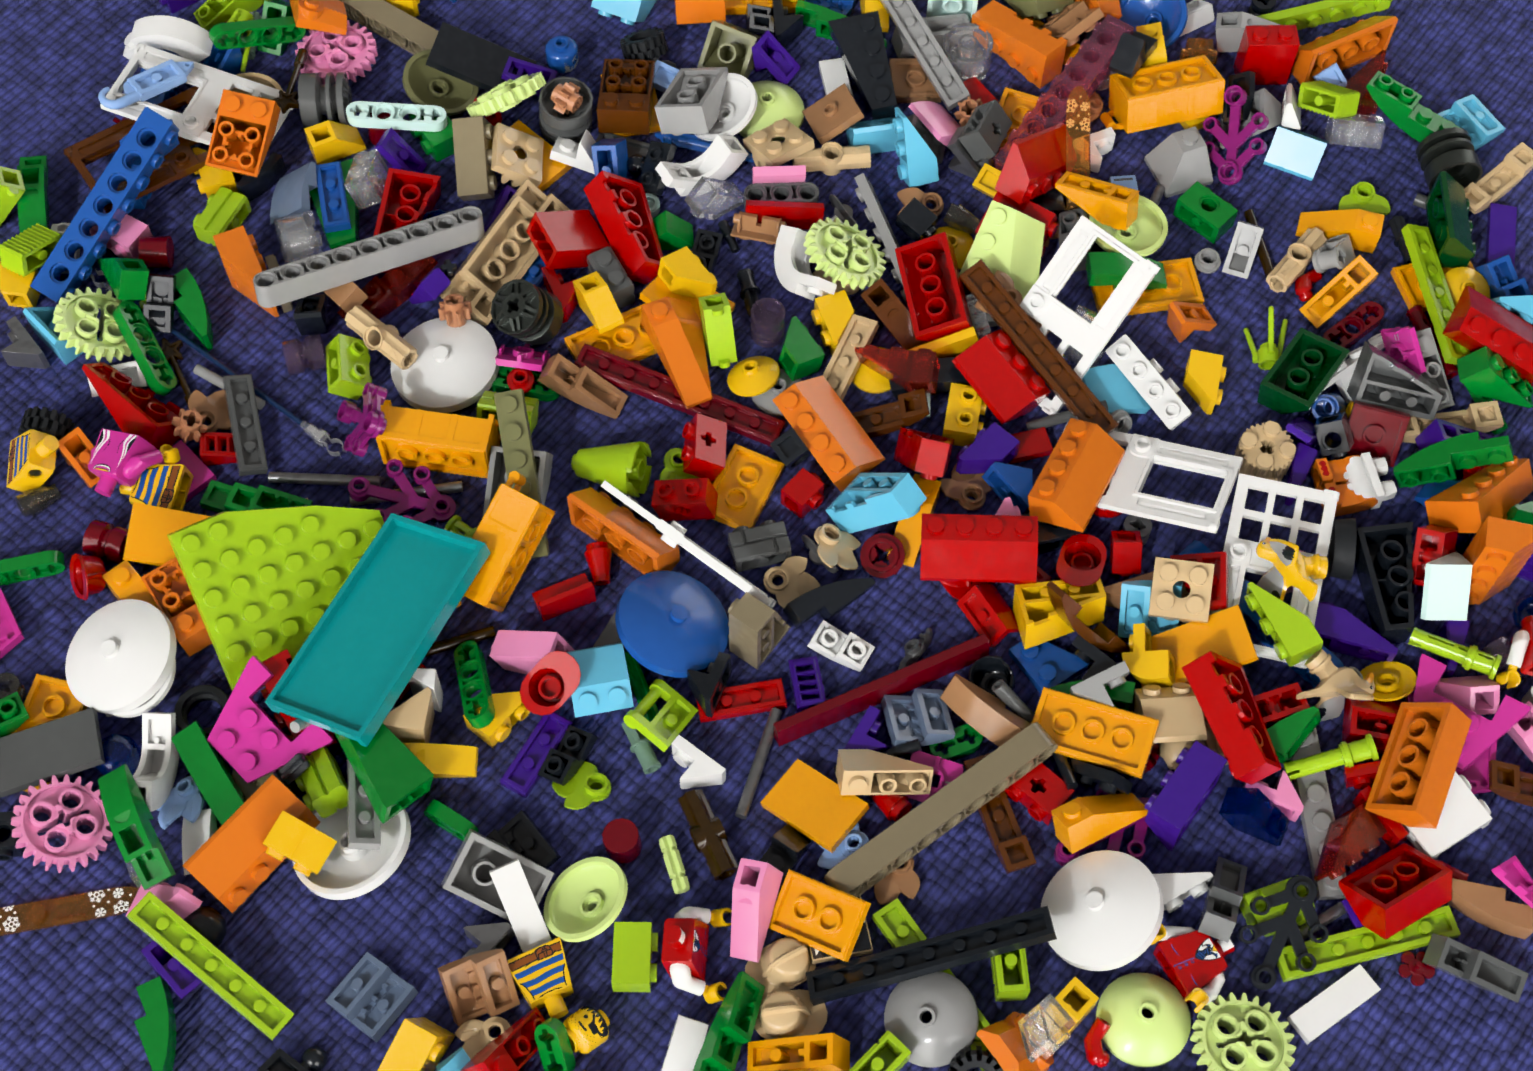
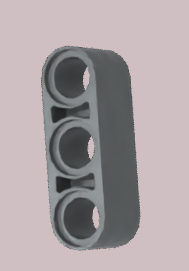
M811 182L750 184L744 189V212L746 200L819 203V189Z

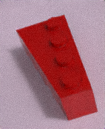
M389 168L373 236L428 219L441 195V176ZM401 266L381 273L397 275Z

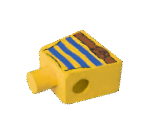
M30 429L10 441L6 487L34 495L55 470L56 450L59 448L57 438L53 435Z
M158 464L148 467L140 475L135 485L132 487L120 485L119 490L121 494L130 495L129 502L132 505L133 502L183 511L194 476L185 465Z
M560 937L507 960L513 982L531 1009L537 1007L539 1010L546 1006L550 1018L557 1019L568 1014L569 1011L563 998L572 995L574 991Z

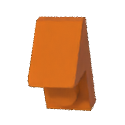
M1172 301L1169 304L1167 325L1179 343L1183 342L1194 330L1211 331L1217 325L1204 304Z
M76 427L58 440V450L66 463L75 469L89 488H92L100 479L88 469L91 450L94 448V445L82 430Z

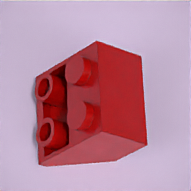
M1345 698L1342 741L1350 743L1365 738L1366 734H1371L1377 752L1384 754L1400 704L1405 701H1356Z

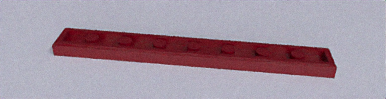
M584 344L574 363L579 368L587 366L612 385L691 416L699 413L726 422L727 430L770 447V443L780 437L785 426V421L714 393H712L711 400L687 409L670 376L588 344Z
M985 634L979 635L779 720L773 724L775 740L780 747L864 711L870 705H878L881 703L884 695H901L974 664L977 659L989 655L990 641Z

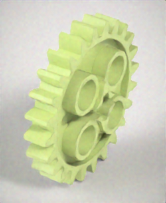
M541 71L529 76L528 74L523 75L515 80L509 79L498 84L491 91L477 97V101H474L466 109L470 117L484 115L487 117L498 111L504 112L515 107L522 100L536 94V91L547 83Z
M829 217L825 221L819 219L817 223H813L805 236L806 240L803 246L807 248L805 254L811 256L809 262L817 264L816 271H824V278L832 277V283L835 284L837 280L840 281L843 288L847 284L850 285L852 290H855L857 285L862 290L866 286H872L883 275L886 269L884 266L887 263L886 260L882 259L885 253L878 251L881 245L873 243L875 237H867L866 229L859 231L858 224H854L852 227L849 225L848 220L841 223L838 217L834 221Z
M86 287L85 293L77 288L74 295L67 292L65 298H60L54 310L52 323L55 324L54 332L60 333L58 339L60 341L67 340L66 348L75 347L76 355L81 352L86 353L85 358L87 360L93 355L96 357L97 362H100L101 358L105 357L111 363L114 356L119 361H122L124 355L130 357L132 354L113 317V311L121 303V300L117 299V297H112V291L109 290L106 294H102L101 289L97 288L95 293L89 287ZM99 309H100V313H101L100 319L97 318V315H98V313H99ZM98 329H99V331H101V333H100V335H99V340H100V341L97 340V332H98ZM134 332V335L142 341L143 337L139 333Z
M1230 992L1226 1000L1219 995L1215 1000V1004L1213 1002L1208 1003L1204 1007L1205 1010L1201 1009L1198 1013V1020H1195L1192 1025V1029L1195 1032L1190 1037V1040L1197 1044H1195L1191 1051L1194 1054H1201L1196 1064L1207 1065L1208 1069L1206 1071H1290L1288 1067H1291L1295 1061L1290 1055L1295 1052L1296 1046L1288 1043L1292 1041L1294 1034L1284 1032L1289 1022L1279 1023L1277 1019L1281 1012L1277 1011L1273 1014L1269 1012L1270 1002L1262 1007L1259 1005V996H1256L1250 1002L1247 999L1246 993L1243 992L1239 1000H1237L1233 992ZM1248 1023L1255 1024L1260 1031L1252 1029ZM1218 1026L1226 1028L1229 1034L1222 1033ZM1257 1053L1264 1054L1268 1061L1261 1060ZM1226 1056L1233 1057L1238 1065L1230 1063Z

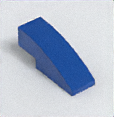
M1509 254L1476 267L1477 272L1486 279L1489 285L1491 299L1504 296L1531 295L1525 277L1518 279Z

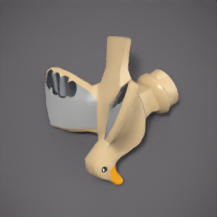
M1323 649L1318 650L1306 661L1305 666L1309 669V673L1316 674L1321 681L1314 689L1296 695V700L1320 697L1315 707L1320 711L1321 721L1339 717L1344 708L1345 698L1356 701L1374 700L1372 695L1375 691L1373 672H1369L1365 680H1363L1350 667L1337 668L1331 661V655L1327 654Z

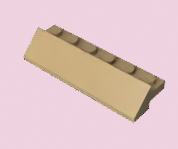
M526 179L485 232L484 237L479 240L450 279V285L439 296L444 299L450 294L462 295L464 302L471 301V320L487 326L492 320L491 306L496 292L505 283L514 279H522L539 255L526 232L535 212L568 211L570 209L552 193L546 196L531 181Z

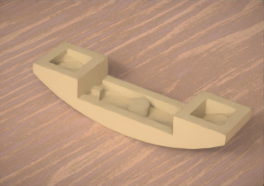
M1521 142L1506 154L1504 160L1476 184L1472 182L1465 187V197L1469 199V211L1477 214L1487 209L1490 203L1497 202L1515 187L1533 169V150Z
M1498 401L1469 404L1467 410L1436 413L1434 420L1438 418L1483 433L1496 430L1504 425ZM1410 416L1402 442L1416 443L1415 438L1433 421Z

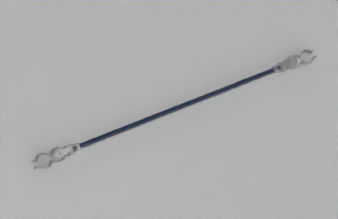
M96 270L98 276L104 275L102 270ZM93 274L90 275L95 286L104 287L106 292L112 291V297H116L108 281L106 283H96ZM135 300L134 303L141 309L139 302ZM172 328V334L229 375H239L178 330ZM254 386V392L299 424L304 432L313 438L314 443L321 447H326L331 456L341 457L339 451L331 452L328 450L330 442L332 444H342L343 452H347L344 450L340 439H332L329 432L325 429L318 428L313 423L301 420Z

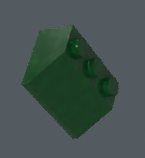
M1440 171L1425 202L1429 231L1442 268L1467 267L1470 259L1474 258L1476 253V244L1472 242L1471 238L1473 223L1468 218L1469 199L1465 197L1463 186L1446 171Z
M1300 328L1261 381L1257 403L1280 414L1310 410L1346 360L1350 350L1304 328Z

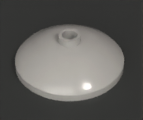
M939 971L900 982L893 989L886 1003L884 1012L885 1031L889 1030L911 1051L908 1062L921 1067L937 1068L949 1065L952 1058L956 1059V1053L959 1051L964 1053L965 1048L973 1044L978 1031V1008L972 993L959 979L945 972ZM926 1011H930L932 1014V1020L929 1023H924L922 1020V1015Z

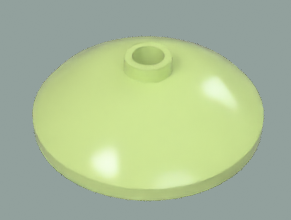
M764 80L752 83L757 92V107L750 122L739 132L741 136L746 138L754 132L762 130L784 118L800 129L804 121L802 111L805 109L801 97L794 89L777 81ZM775 137V138H773V139L771 140V142H772V141H779V142H780V141L785 140V138H784V137Z
M1140 195L1137 219L1126 231L1101 224L1091 215L1089 217L1090 221L1142 257L1156 252L1163 245L1168 232V222L1160 207L1153 201ZM1098 237L1096 239V244L1106 252L1120 253Z
M596 856L582 859L564 870L550 887L545 899L544 920L548 929L556 937H560L561 940L567 942L585 941L605 931L616 920L626 901L628 883L622 868L609 858Z
M1140 972L1121 976L1107 986L1097 1004L1096 1018L1100 1017L1111 1025L1102 1042L1115 1057L1127 1064L1145 1068L1166 1064L1182 1051L1188 1041L1191 1031V1016L1188 1005L1174 985L1157 975ZM1142 1010H1149L1152 1013V1018H1145L1142 1015Z

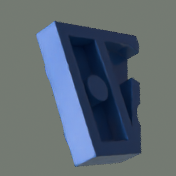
M1021 641L1008 651V655L1040 694L1043 687L1051 688L1067 683L1088 669L1089 663H1085L1076 655L1049 642L1024 650Z

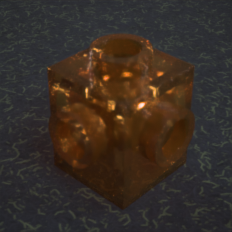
M1188 38L1185 48H1181L1180 60L1206 55L1211 63L1216 65L1218 53L1217 50L1213 49V39Z

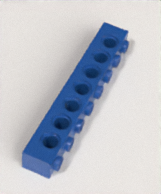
M148 107L144 108L30 287L59 303L60 298H65L67 292L74 295L75 290L79 288L82 281H86L90 277L93 264L97 258L99 259L104 255L107 249L106 244L111 236H115L120 230L121 221L125 214L133 210L136 203L135 199L140 191H144L147 188L152 172L161 166L164 161L165 152L176 143L179 128L172 121ZM156 137V141L152 146H146L149 138ZM137 159H141V165L136 169H132V163ZM123 181H127L126 188L122 191H117L118 185ZM112 203V210L109 213L103 214L104 207ZM93 226H98V232L93 236H89V230ZM83 248V255L80 258L75 259V252L78 249ZM69 270V277L65 281H60L62 272Z

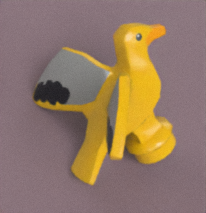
M1270 537L1260 541L1256 547L1258 557L1273 563L1270 571L1262 576L1257 583L1259 587L1282 601L1284 600L1287 588L1291 585L1300 589L1310 602L1315 598L1318 585L1311 579H1325L1328 570L1327 556L1314 554L1313 556L1306 557L1299 552L1298 545L1282 539H1271Z

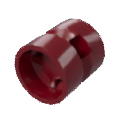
M93 520L87 527L83 537V552L86 555L97 556L100 559L107 556V561L120 564L124 561L123 554L128 528L115 527L113 524L105 521Z

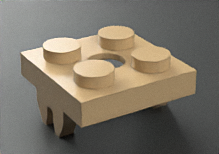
M785 118L743 139L744 148L752 153L756 167L780 166L815 148L814 139ZM775 137L785 138V141L782 143L779 141L771 142V140Z
M498 122L493 127L491 170L501 173V183L503 184L512 180L511 187L513 188L521 186L526 179L538 187L542 183L544 140ZM523 149L526 154L525 159L518 158L514 151Z
M1155 557L1148 616L1161 617L1169 621L1180 620L1181 622L1208 623L1215 564ZM1178 581H1184L1190 586V593L1185 598H1179L1173 593V586Z

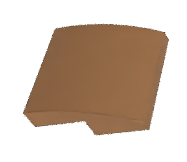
M502 948L473 954L437 968L453 1020L458 1027L464 1022L476 1019L486 1013L494 1017L520 1005L506 955Z

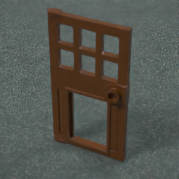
M194 86L157 105L170 110H175L183 105L188 106L199 87ZM125 119L63 149L64 154L70 163L74 164L90 190L93 189L96 181L86 168V165L117 151L120 147L119 141L129 133L136 122L135 120ZM210 125L207 132L213 133L214 125ZM178 136L180 144L164 156L165 161L158 169H154L149 177L150 182L144 191H140L135 200L204 167L208 150L195 155L190 147L197 144V142ZM127 181L121 182L117 187V191L124 190L127 186ZM107 204L104 207V211L109 213L112 210L113 204Z

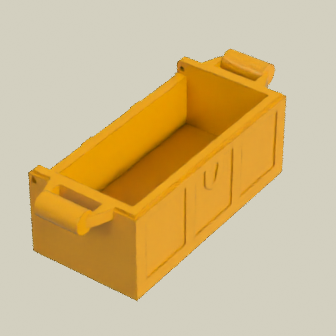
M1206 55L1139 68L1131 79L1118 73L1111 74L1109 80V109L1111 111L1102 113L1100 120L1106 128L1112 127L1113 130L1124 129L1129 134L1223 113L1225 79ZM1112 117H1115V119L1118 122L1117 124L1114 122Z
M385 400L384 404L381 405V411L384 412L387 425L383 434H378L376 441L383 464H387L392 459H397L402 462L403 467L407 468L425 466L430 471L488 478L491 446H500L501 441L498 431V420L495 419L494 414H489L488 419L396 407L392 406L391 400Z
M517 471L510 472L506 483L500 484L472 539L486 543L491 553L464 594L465 597L478 604L501 613L509 602L555 515V511L520 493L522 485L526 483V478Z

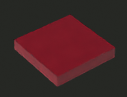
M1355 400L1348 419L1354 444L1346 455L1360 456L1361 453L1370 452L1372 458L1385 457L1388 466L1394 467L1410 420V414Z

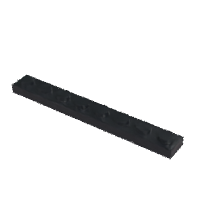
M1048 906L853 959L849 962H842L806 972L810 1000L813 1006L1055 940L1057 937Z

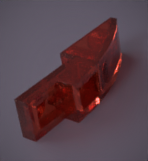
M430 256L390 269L381 279L375 276L361 289L368 296L361 306L376 318H383L412 296L420 284L419 281L438 262ZM340 309L337 312L343 319H345L347 314L345 311Z

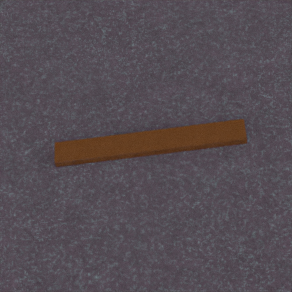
M982 260L960 275L959 279L1003 332L1010 337L1013 344L1027 358L1032 367L1076 419L1098 424L1107 434L1118 428L1119 424Z

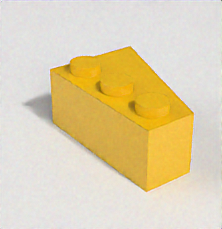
M1100 578L1096 583L1085 587L1072 586L1063 580L1052 581L1083 607L1076 617L1084 624L1091 626L1104 621L1106 593ZM1049 581L1014 585L1013 613L1024 650L1075 632L1055 611L1048 595L1047 583Z
M425 1017L405 1018L377 1071H434L435 1066L438 1065L456 1035Z

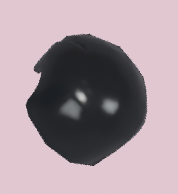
M985 655L977 659L969 669L968 681L998 699L1000 698L992 690V686L996 681L1003 679L1012 690L1015 688V675L1011 667L999 656Z
M201 905L183 919L216 948L221 945L226 935L227 927L223 915L215 908Z

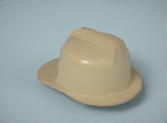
M784 937L763 948L759 963L748 961L745 966V973L765 986L764 996L776 991L791 990L807 980L806 972L815 970L816 964H811L808 945L790 937Z
M809 990L776 991L762 997L754 1029L766 1040L814 1035L823 1030L827 1022L828 1011L825 1003L813 1006Z

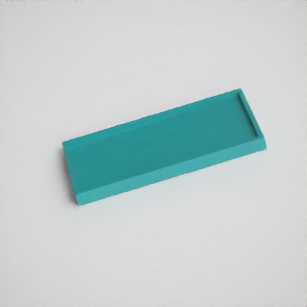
M391 513L266 699L265 703L273 712L278 714L281 712L368 747L491 552L486 543Z

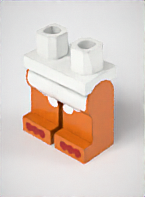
M1370 452L1361 453L1360 456L1352 455L1327 461V458L1315 459L1310 472L1315 489L1323 491L1328 489L1340 493L1335 517L1365 511L1370 508L1371 510L1378 509L1382 501L1394 498L1397 493L1393 480L1380 482L1379 476L1386 475L1388 472V464L1385 457L1372 458Z

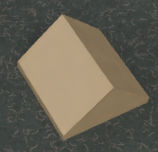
M426 687L390 711L383 721V724L402 743H429L435 715L432 692L429 687Z

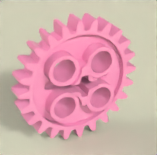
M347 20L346 35L309 29L310 36L305 35L302 38L303 42H297L298 49L295 50L296 56L301 48L308 51L305 65L300 72L318 73L323 84H325L328 72L333 73L335 81L338 72H345L348 80L351 79L353 82H357L356 76L365 77L364 70L371 71V64H376L375 57L378 56L375 39H373L372 32H367L366 27L360 28L359 23L351 26L349 20Z
M68 774L65 775L63 782H58L57 777L52 775L51 784L48 785L43 779H40L38 790L33 786L28 787L30 797L20 795L19 803L21 805H15L13 813L17 816L11 818V825L16 827L12 830L11 836L19 838L16 841V849L26 847L23 852L24 859L34 855L33 866L44 861L45 871H48L52 864L57 865L58 873L62 872L64 865H68L70 870L74 872L77 862L86 868L88 857L97 861L99 858L98 850H107L108 844L105 841H111L113 833L109 831L111 828L102 800H100V790L91 791L92 781L83 786L81 785L82 780L80 776L72 783ZM74 800L78 803V806L68 808L62 802ZM83 811H88V812H89V814H81V815H80V813L83 812ZM45 813L50 819L42 822L36 820L34 815ZM69 822V826L65 827L63 823ZM88 825L93 831L83 834L77 830V827ZM46 832V834L42 836H39L37 833ZM58 838L64 842V845L53 847L50 846L48 841Z

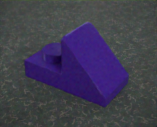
M769 30L765 31L752 47L755 71L759 72L767 68L780 83L788 84L801 68Z
M392 128L384 132L375 146V149L387 160L381 171L384 174L388 173L389 168L422 173L427 166V163Z
M871 705L869 706L844 749H869L877 752L887 749L886 744L875 739L882 726V723L879 722L881 710Z
M154 940L141 950L157 976L163 978L180 1000L203 983Z

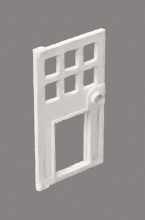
M138 43L134 49L133 56L106 95V98L115 100L125 96L122 93L124 90L123 85L128 78L134 75L138 67L148 70L170 59L174 62L192 60ZM193 61L194 68L187 76L186 83L199 88L183 114L146 101L142 102L141 100L117 110L106 108L102 104L100 106L103 110L135 121L144 108L148 107L166 119H172L173 123L179 128V137L210 146L212 133L207 132L211 123L216 121L223 89L232 91L233 88L252 93V96L264 97L270 100L278 98L280 90ZM289 108L285 114H282L280 110L274 137L290 110L294 108Z
M1082 215L1036 283L1027 293L1020 307L1027 315L1042 324L1040 330L1044 335L1050 330L1062 339V342L1056 349L1061 356L1069 345L1083 354V357L1074 368V371L1082 380L1161 268L1150 260L1144 259ZM1099 237L1134 263L1090 323L1056 297ZM1057 395L1052 400L1046 397L1039 404L1042 408L1041 410L1049 416L1059 413L1064 405Z
M1112 431L1108 434L1119 445L1126 446L1127 448L1115 475L1109 483L1110 486L1106 495L1102 496L1097 506L1098 508L1214 534L1217 533L1220 526V518L1242 466L1243 457L1166 442L1158 438L1118 431ZM1153 463L1224 478L1225 480L1214 507L1209 508L1141 493Z
M1239 473L1223 552L1226 551L1228 555V608L1239 605L1245 572L1264 576L1273 567L1271 561L1258 557L1256 553V547L1260 541L1268 537L1270 524L1290 528L1288 541L1296 544L1298 530L1317 533L1318 540L1315 554L1327 556L1336 506L1340 496L1339 492L1328 489L1323 491ZM1248 489L1268 493L1265 513L1244 508ZM1276 495L1296 499L1292 519L1272 514ZM1304 500L1324 505L1321 524L1300 520ZM1242 518L1262 522L1259 542L1239 538ZM1299 551L1303 556L1306 557L1314 555L1311 553ZM1311 579L1318 585L1316 596L1311 602L1300 589L1293 587L1290 606L1308 616L1313 625H1315L1323 579ZM1211 610L1210 615L1221 610ZM1254 644L1258 657L1287 663L1285 659H1279L1274 648ZM1308 659L1294 665V667L1306 669L1305 663Z
M604 480L601 487L622 501L629 509L636 511L654 524L655 528L663 533L660 538L673 548L677 544L745 593L748 592L773 609L776 605V600L771 597L768 598L765 592L686 537L684 534L687 532V529L674 520L671 524H668L663 519H658L640 506L638 501L631 496H626Z

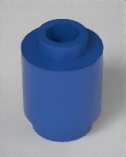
M1336 393L1320 395L1312 406V413L1318 419V417L1345 412V401ZM1329 403H1330L1331 406H1332V411H1330V410L1328 409V404H1329Z

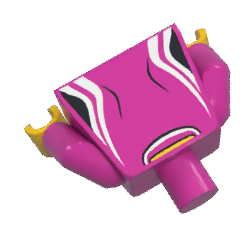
M102 428L96 445L91 450L88 469L100 478L94 490L103 496L110 497L116 484L132 487L148 467L159 464L163 460L165 464H175L180 461L181 457L178 449L172 448L169 444L162 445L159 451L139 435Z

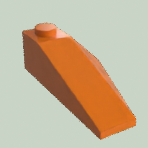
M666 296L642 305L641 324L686 408L689 409L711 400L712 393L702 322L691 302Z

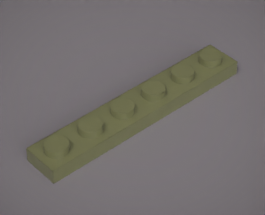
M515 389L494 393L507 480L509 479V473L512 471H517L524 475L526 483L522 485L520 493L542 504L524 390ZM547 532L543 535L531 559L550 556Z

